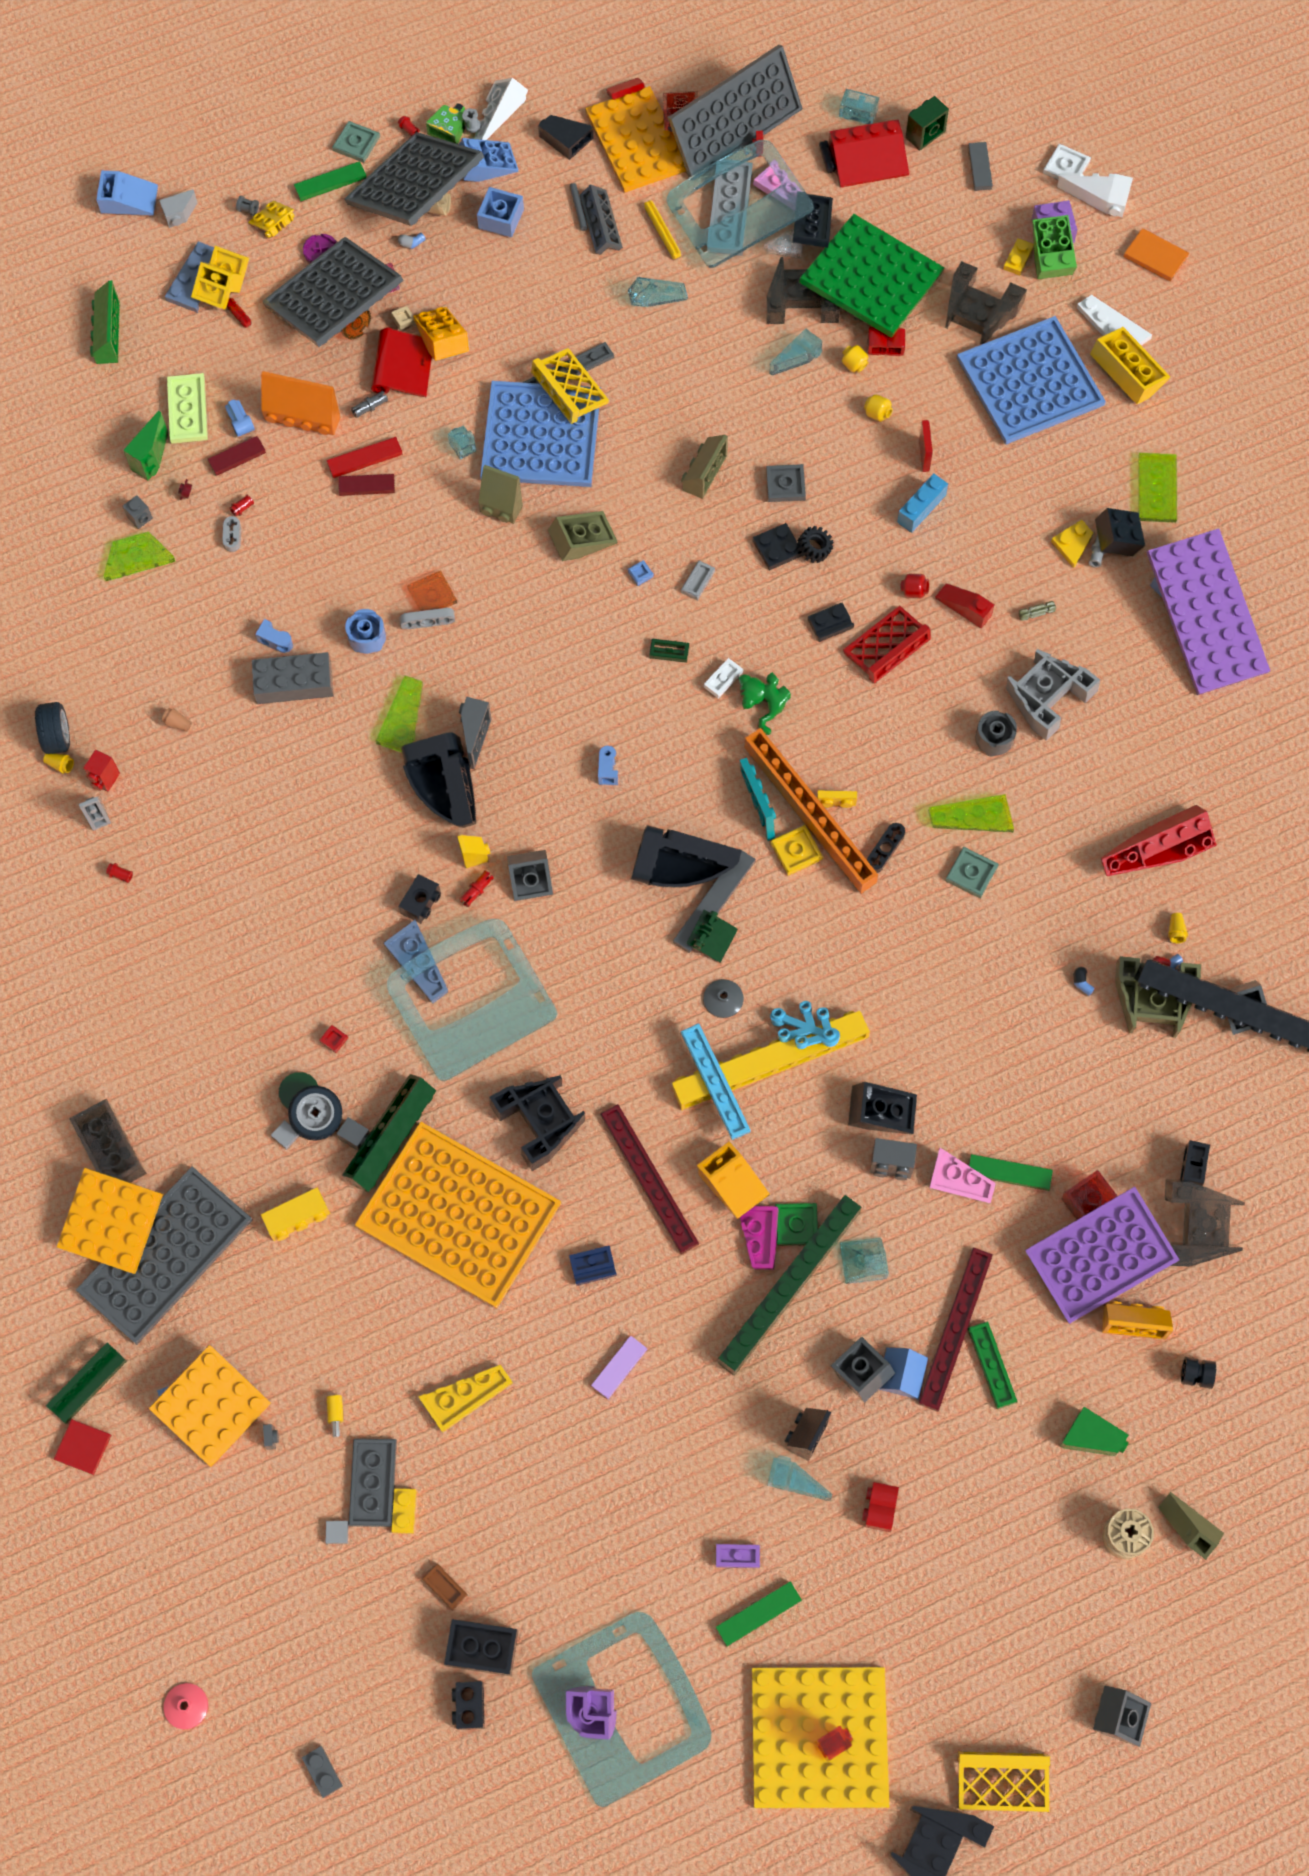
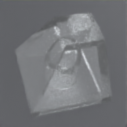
M791 230V232H785L765 243L764 249L766 253L801 259L804 244L792 243L794 230Z

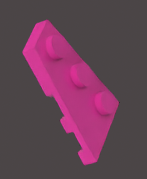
M754 1206L740 1217L753 1269L774 1270L778 1207Z

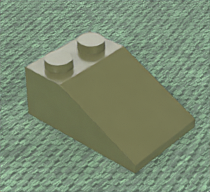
M484 465L478 502L480 512L485 516H493L502 522L514 524L523 507L519 477Z
M603 511L556 517L548 529L562 561L582 558L615 545L618 542Z

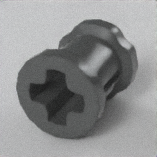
M240 195L236 203V210L248 212L252 216L257 214L259 201H252Z

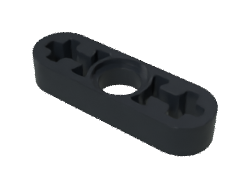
M892 823L887 828L867 858V861L872 866V861L875 862L878 855L881 856L879 865L872 866L877 873L883 870L904 839L905 828L900 823ZM899 830V834L891 840L893 831ZM882 844H889L891 850L883 852L880 846Z

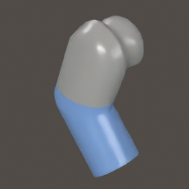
M421 232L415 237L400 235L398 237L399 244L410 249L415 248L426 240Z

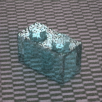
M846 89L840 103L839 117L863 124H873L879 109L880 97Z

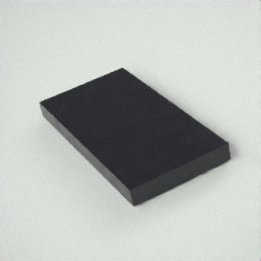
M806 193L797 194L792 243L828 248L833 198Z

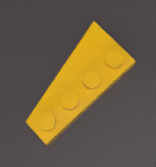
M498 1365L475 1374V1376L465 1380L462 1379L452 1385L436 1389L434 1392L418 1397L443 1433L509 1387L513 1382L503 1367Z

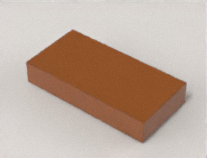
M438 1563L422 1578L452 1611L468 1595Z

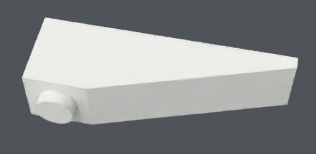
M1060 173L1057 187L1103 213L1123 217L1133 178L1119 174H1109L1107 177L1099 176V173H1093L1092 176H1084L1082 173Z

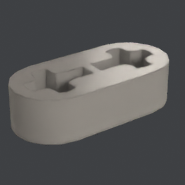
M234 516L227 517L223 522V544L229 552H235L241 546V524L239 519ZM234 523L233 531H231L230 526ZM231 537H233L235 541L233 542V545H229V543L231 542Z

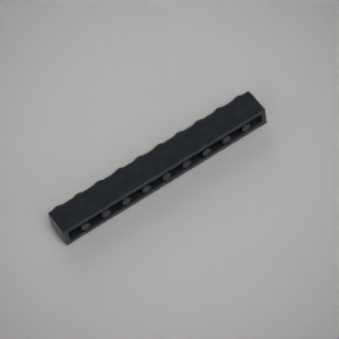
M1143 956L1134 977L1139 982L1138 986L1150 990V987L1158 990L1157 993L1162 996L1169 997V994L1176 997V1001L1187 1005L1188 1002L1195 1004L1194 1008L1206 1012L1209 1009L1214 1011V1016L1225 1019L1227 1016L1232 1018V1022L1237 1025L1252 1026L1251 1030L1260 1034L1263 1031L1270 1033L1269 1037L1278 1041H1281L1282 1038L1289 1040V1045L1300 1048V1046L1307 1047L1309 1052V1020Z

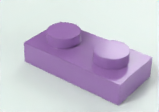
M716 1544V1567L760 1568V1545Z

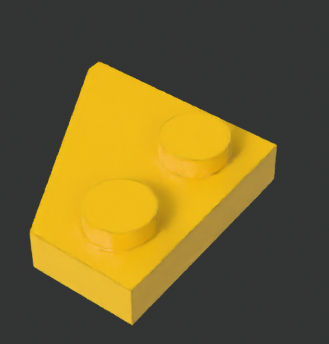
M1080 520L1053 537L1051 542L1074 568L1087 544L1090 542L1093 532L1083 520Z

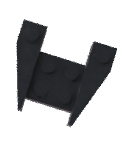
M561 1075L546 1078L543 1081L527 1082L520 1086H509L489 1097L490 1106L499 1121L519 1111L535 1135L536 1139L521 1147V1155L531 1171L549 1162L585 1122V1112L582 1111L573 1116L557 1091L562 1086Z
M911 1806L909 1810L921 1816L903 1856L901 1857L894 1852H890L889 1856L908 1876H946L962 1839L964 1838L981 1848H985L994 1826L974 1815Z

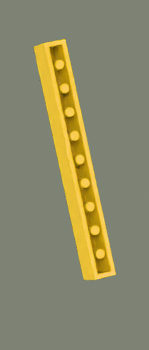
M849 1011L839 1019H829L831 1028L837 1029L840 1033V1039L835 1046L827 1047L823 1043L807 1046L804 1049H798L795 1038L790 1039L788 1042H781L778 1039L770 1042L769 1046L764 1048L756 1047L746 1055L738 1054L733 1056L730 1061L725 1063L720 1061L718 1063L731 1090H736L869 1038L870 1031L861 1011ZM814 1034L806 1035L807 1038L816 1036ZM698 1070L693 1073L694 1075L678 1077L672 1083V1089L681 1111L712 1099Z

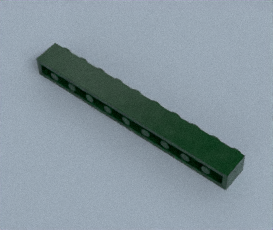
M843 1196L719 1356V1365L735 1376L858 1217L862 1208L848 1196Z

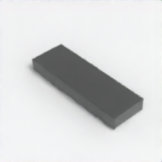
M969 143L968 149L974 191L992 190L993 184L987 143Z

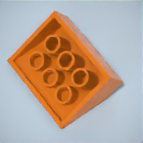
M262 371L261 410L264 420L270 423L284 424L288 427L302 428L305 431H316L323 435H335L341 416L333 386Z

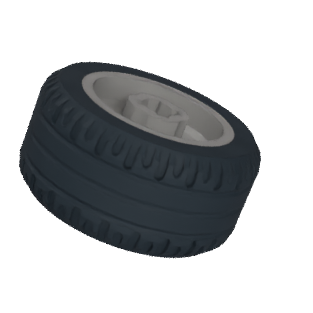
M59 702L38 705L35 710V724L42 751L46 754L66 752L70 747V735L63 705Z
M322 1086L303 1088L294 1095L289 1104L288 1117L290 1125L299 1136L307 1140L317 1141L326 1139L334 1134L340 1126L342 1120L341 1102L336 1094L328 1088ZM315 1109L319 1112L317 1117L311 1114Z

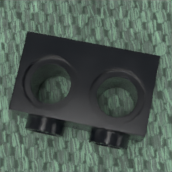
M1189 1140L1185 1146L1179 1186L1200 1190L1204 1185L1210 1144Z
M482 1681L456 1682V1688H452V1702H456V1711H452V1724L456 1725L457 1730L485 1729L484 1683ZM466 1688H471L474 1692L473 1698L468 1701L463 1700L462 1692ZM467 1711H471L474 1714V1720L469 1724H465L462 1720L463 1714Z

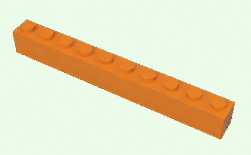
M759 728L747 736L744 745L746 751L860 894L875 885L878 873L764 731Z

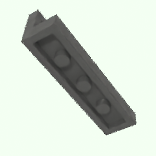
M590 184L580 194V199L595 253L601 255L608 247L620 251L623 247L607 190Z

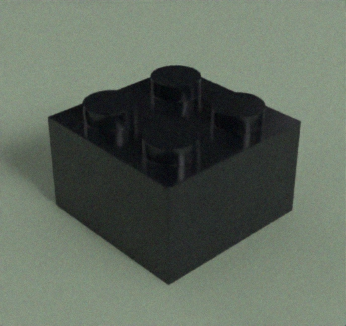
M1107 508L1095 519L1101 552L1133 557L1145 546L1139 512Z

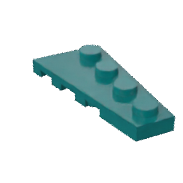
M747 758L741 759L739 761L742 777L748 792L751 793L755 810L758 809L760 823L762 827H766V838L768 841L775 839V811L773 807L769 808L768 796L762 792L761 780L755 777L754 765H750Z

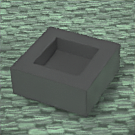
M272 1424L263 1425L264 1447L267 1450L276 1449V1443H279L278 1430H275Z

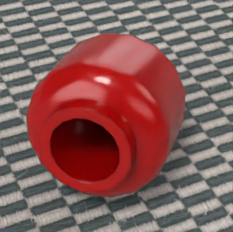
M907 574L905 579L901 580L900 589L904 591L907 598H923L929 592V579H926L924 574Z

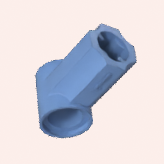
M234 399L229 401L225 408L237 437L254 431L255 428L249 415H246L240 401Z

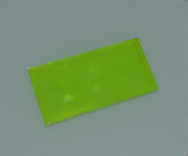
M1139 452L1138 512L1140 521L1176 523L1177 454Z

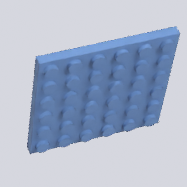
M1056 316L957 354V360L1005 445L1105 406V399Z
M492 381L480 478L482 479L484 465L518 476L520 483L592 487L599 408L578 417L577 422L570 424L540 384ZM580 386L583 388L591 389V387ZM566 389L565 391L568 395H576L574 390ZM578 392L577 397L588 399L589 394ZM591 395L590 400L598 402L600 397ZM576 402L575 405L580 410L585 408L587 404Z

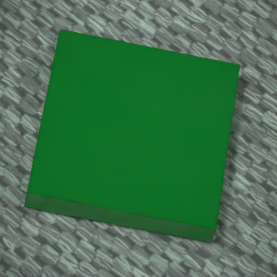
M817 1203L775 1204V1207L779 1209L777 1246L806 1245L818 1230Z

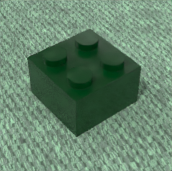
M936 96L925 100L920 107L913 109L908 115L906 139L919 151L946 132L949 108Z

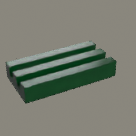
M652 639L649 658L687 663L690 643ZM655 645H657V646H665V647H673V648H682V649H685V650H676V649H673V648H659V647H655Z

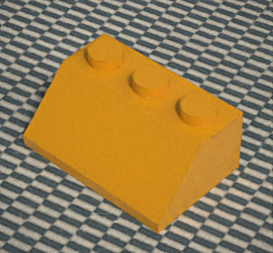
M1111 1301L1103 1308L1102 1333L1166 1340L1173 1332L1170 1310H1164L1162 1306L1143 1308L1142 1304L1124 1306L1121 1302Z

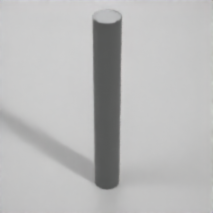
M572 183L570 184V189L580 229L585 231L587 230V224L577 184Z

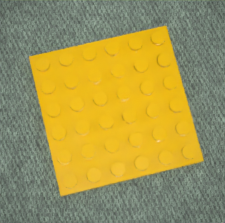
M885 1667L752 1668L754 1808H889Z

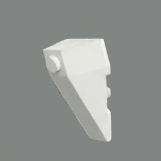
M513 78L495 81L486 99L488 106L482 112L484 119L480 121L481 128L476 132L474 139L487 140L524 103L528 90Z

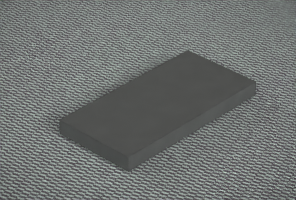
M396 1439L353 1440L349 1527H392Z

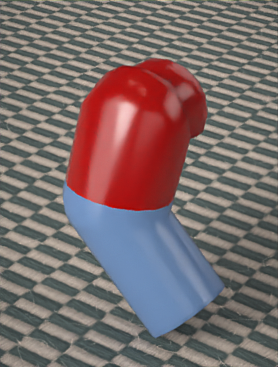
M1176 954L1171 959L1160 956L1153 958L1154 961L1172 968H1176L1183 962L1179 954Z

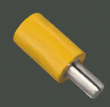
M331 1395L326 1397L327 1422L332 1424L333 1437H339V1423L343 1422L342 1396Z

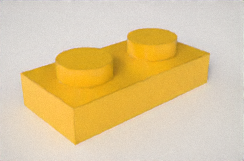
M1017 238L1003 270L1020 276L1034 248V244Z
M818 790L817 799L825 808L832 806L851 808L856 806L857 791Z
M394 1488L392 1533L414 1534L416 1489Z

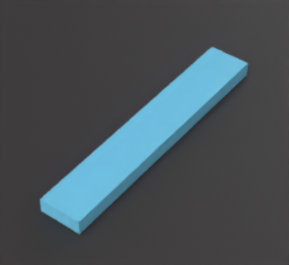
M698 1023L682 1030L681 1035L731 1140L750 1133L751 1130L700 1024Z

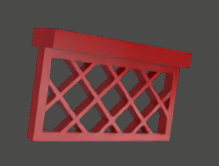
M899 605L843 649V653L869 675V679L875 684L931 640L930 627L926 624L922 625ZM899 613L905 617L904 621H893L894 617ZM882 626H891L890 632H879ZM893 626H904V632H893ZM907 626H915L918 629L915 632H906ZM868 637H877L876 643H865V640ZM879 637H890V643H879ZM893 637H904L901 643H892ZM854 648H862V655L853 654L851 651ZM865 648H876V655H865ZM878 648H889V652L886 655H878ZM864 659H875V663L871 667H867L864 664Z

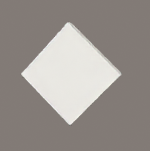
M1059 144L1046 164L1043 173L1059 180L1060 173L1083 174L1091 157Z

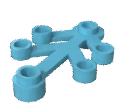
M803 1001L799 1005L800 1012L804 1015L806 1022L786 1015V1012L781 1008H776L771 1012V1023L774 1026L780 1027L788 1024L798 1028L793 1031H789L786 1028L778 1031V1037L781 1042H788L790 1039L795 1038L798 1049H804L807 1046L818 1043L832 1047L840 1039L839 1031L831 1028L827 1008H819L816 1012L817 1019L822 1022L823 1029L816 1027L811 1013L812 1006L809 1001ZM809 1034H814V1035H816V1036H813V1037H810V1038H807V1037H806V1035H809Z

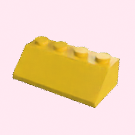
M1124 327L1098 338L1090 353L1136 404L1149 399L1170 379L1167 372Z

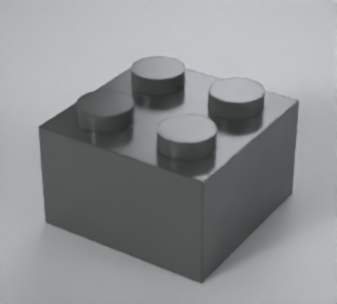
M876 1138L872 1152L870 1173H874L876 1177H886L888 1175L894 1176L897 1180L911 1179L915 1165L917 1144Z
M860 1337L831 1365L836 1375L864 1403L895 1375L891 1365L863 1337Z

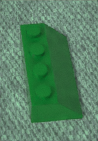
M110 280L95 291L94 300L91 302L94 315H91L93 330H91L90 334L93 346H90L91 357H94L96 364L118 363L120 300L113 281Z

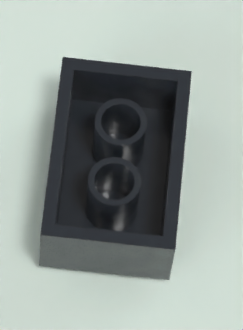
M452 1619L444 1665L446 1667L511 1677L519 1631L513 1628Z

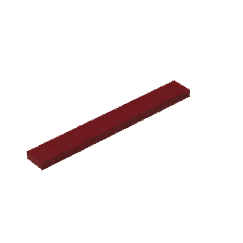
M619 1104L600 1113L680 1254L699 1245L698 1240Z
M974 1247L972 1249L918 1405L939 1412L993 1256L991 1253Z

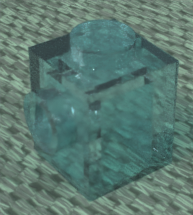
M464 425L454 428L448 433L449 444L460 460L476 452L474 435L470 430L467 431Z

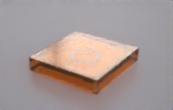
M441 570L407 585V589L419 611L447 608L457 603V599Z

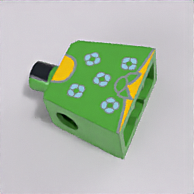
M459 103L454 108L443 105L426 122L427 134L458 144L466 128V122L462 117L465 111L464 106Z

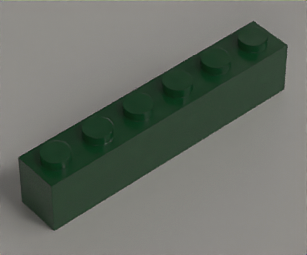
M409 1074L342 1176L358 1189L369 1192L375 1186L381 1173L387 1168L393 1155L398 1152L403 1140L410 1134L411 1128L419 1120L427 1104L432 1101L436 1090L423 1078Z

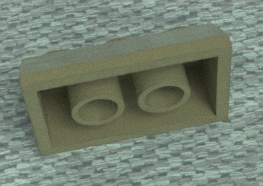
M727 435L708 437L705 443H701L697 457H693L690 462L688 473L685 472L682 476L683 491L701 499L704 498L727 457Z

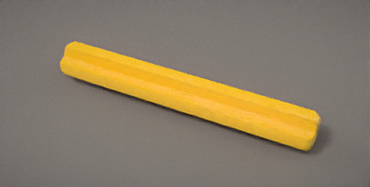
M652 200L645 202L644 208L673 259L679 258L681 251Z

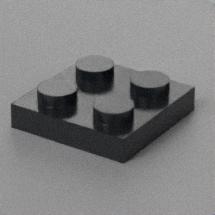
M787 523L753 537V543L769 571L801 557L802 551L798 552L797 541Z

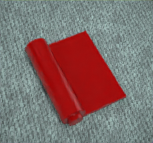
M389 327L379 331L371 390L374 393L384 391L387 394L392 389L426 398L432 356L428 352L421 336L393 330Z

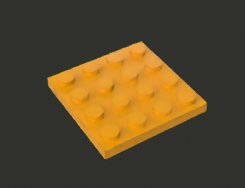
M84 1168L57 1248L136 1274L163 1194Z
M208 1345L156 1399L149 1409L200 1458L212 1467L271 1402L211 1345Z

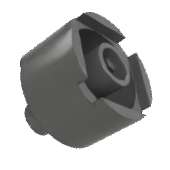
M996 710L984 714L979 721L975 738L978 747L991 757L1008 752L1012 748L1016 736L1017 725L1015 720L1008 713L1004 714Z

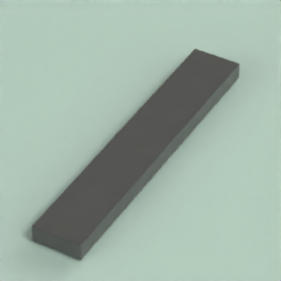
M604 342L575 357L585 370L589 371L613 359L614 354L607 343ZM558 366L557 371L568 373L569 368ZM571 369L570 374L578 376L581 374L579 370ZM535 377L522 382L540 384ZM555 377L558 382L564 383L566 381L564 377Z
M744 851L741 852L738 864L733 869L719 876L673 940L674 944L688 953L692 951L693 947L686 944L703 910L719 913L756 862L755 858Z

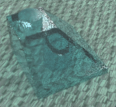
M881 1238L840 1242L846 1284L887 1279L889 1271L886 1252Z

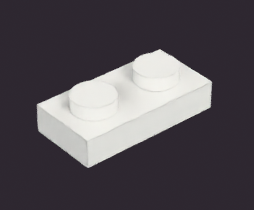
M728 658L704 683V688L719 699L743 673V669Z

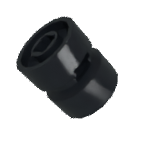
M1185 1356L1181 1370V1384L1194 1386L1197 1383L1202 1388L1212 1389L1216 1378V1362L1210 1360L1199 1362L1197 1358Z

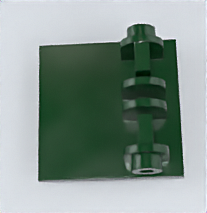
M704 909L686 944L721 963L738 928L717 917V912H708Z

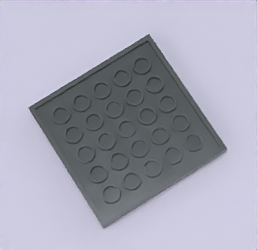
M415 132L344 200L347 205L412 226L436 202L440 201L449 190L453 189L456 183L466 177L467 173L484 158L482 151Z
M344 237L262 302L266 308L316 346L320 347L327 343L335 334L341 332L349 323L355 321L363 312L369 310L372 305L381 300L404 280L400 274L347 237Z

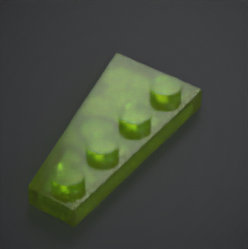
M404 675L378 734L376 744L402 752V746L415 741L418 710L423 688L421 680Z
M1006 794L933 806L928 809L932 828L1014 832Z

